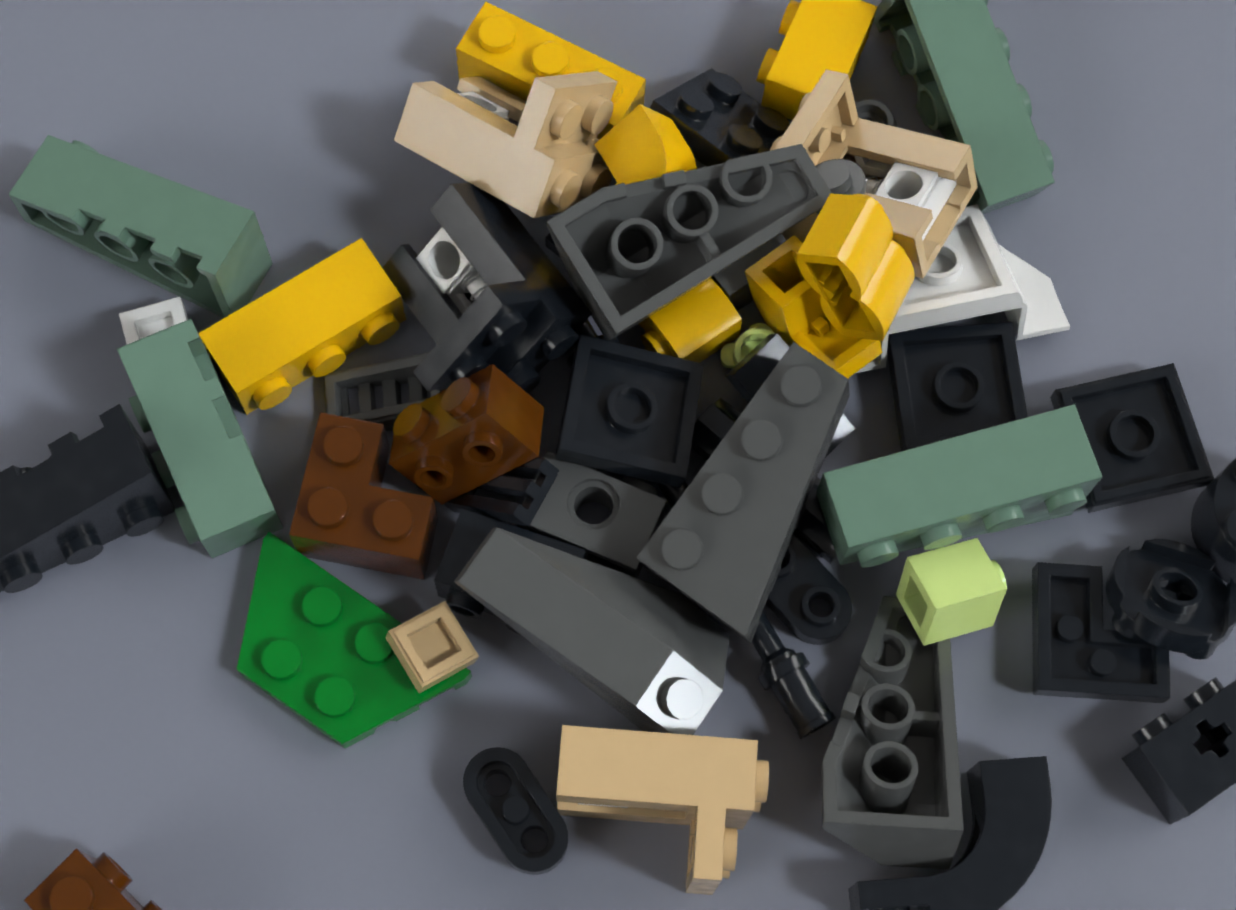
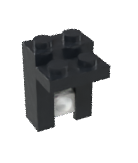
M471 183L450 184L430 209L442 226L419 255L416 254L410 244L400 245L382 267L401 294L404 302L437 344L413 372L427 391L448 388L457 379L469 377L494 364L524 391L530 393L541 380L538 374L540 370L550 360L562 356L575 345L579 339L576 331L592 313L505 202Z

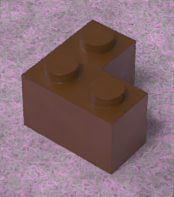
M320 412L289 536L296 550L307 558L424 580L438 523L434 499L429 496L381 488L390 453L384 424Z

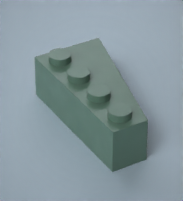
M882 0L877 7L874 23L879 33L890 29L897 45V50L892 52L891 58L900 76L913 75L918 85V101L915 107L924 125H927L933 131L939 129L944 139L971 145L978 188L967 206L977 204L981 212L986 214L1036 196L1055 183L1052 175L1054 161L1047 144L1037 137L1030 119L1032 115L1030 97L1024 86L1016 83L1008 62L1010 60L1008 40L1000 28H995L987 8L988 0Z
M48 135L8 194L24 221L222 318L227 317L250 302L273 264L254 211L99 154L89 145L77 140H73L70 143Z
M1074 404L824 472L816 495L839 564L843 565L859 561L861 567L866 568L893 560L899 555V552L921 547L924 550H933L950 545L963 538L1072 515L1077 508L1087 503V495L1101 480L1102 474Z

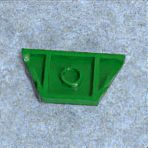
M268 532L263 538L237 671L346 749L374 734L376 728L389 721H398L420 709L419 705L451 688L459 689L466 685L472 677L471 671L465 668L419 694L386 640L388 631L402 623L271 532Z

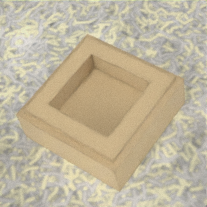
M446 601L389 630L386 635V640L419 694L474 664L479 657Z

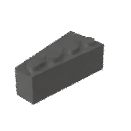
M793 342L636 557L645 568L750 644L759 625V619L770 591H772L780 572L782 561L794 531L797 529L805 510V504L817 473L820 472L850 397L849 379Z

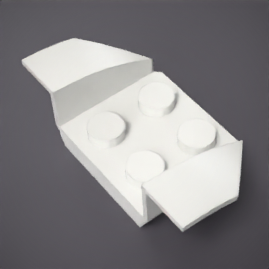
M977 204L966 206L923 279L914 278L883 341H880L883 353L856 373L886 367L889 334L1003 311L1008 322L1013 323L1016 341L1066 331L1070 329V324L1059 302L1051 278L999 245Z

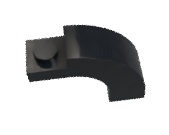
M1047 756L986 760L975 764L967 771L972 809V831L968 845L959 861L950 870L931 876L857 881L848 889L850 909L998 910L1020 890L1034 871L1048 837L1052 797Z

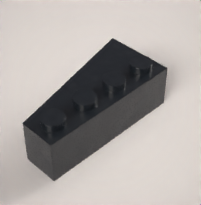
M120 404L99 415L104 427L86 438L79 440L75 433L69 432L50 443L48 447L52 455L33 468H19L12 465L0 472V592L15 593L30 588L42 579L43 572L65 562L74 565L88 561L102 552L104 544L126 534L131 537L146 534L159 527L164 521V516L175 512V506L146 444Z

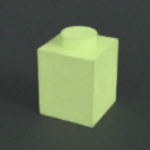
M978 538L907 557L896 596L923 646L992 627L1006 595L1007 584L1000 565L995 560H990Z

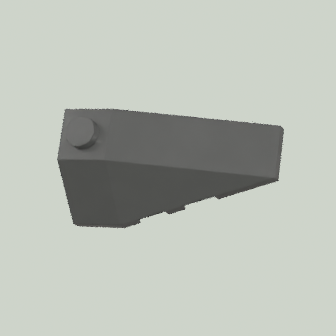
M798 144L727 160L725 163L685 172L680 170L666 173L658 178L626 185L621 183L603 187L546 222V225L574 289L591 311V316L605 339L610 341L822 209L832 192L803 145Z
M497 527L491 529L454 581L644 732L694 735L723 691L730 633L680 593Z
M883 596L851 688L847 693L837 726L822 762V829L880 865L949 870L964 831L950 639L923 646L898 598Z

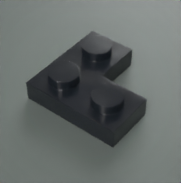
M1037 562L1032 568L1033 695L1164 703L1170 699L1169 650L1157 647L1143 639L1132 640L1126 638L1117 630L1103 629L1102 566Z

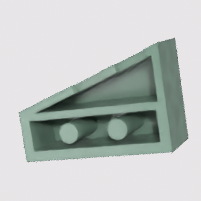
M192 319L117 348L136 392L135 396L129 398L136 419L144 433L153 431L160 450L151 453L156 468L165 487L169 488L176 485L184 502L183 506L174 510L189 544L201 541L213 559L262 538L268 532L273 533L283 529V525L217 371Z

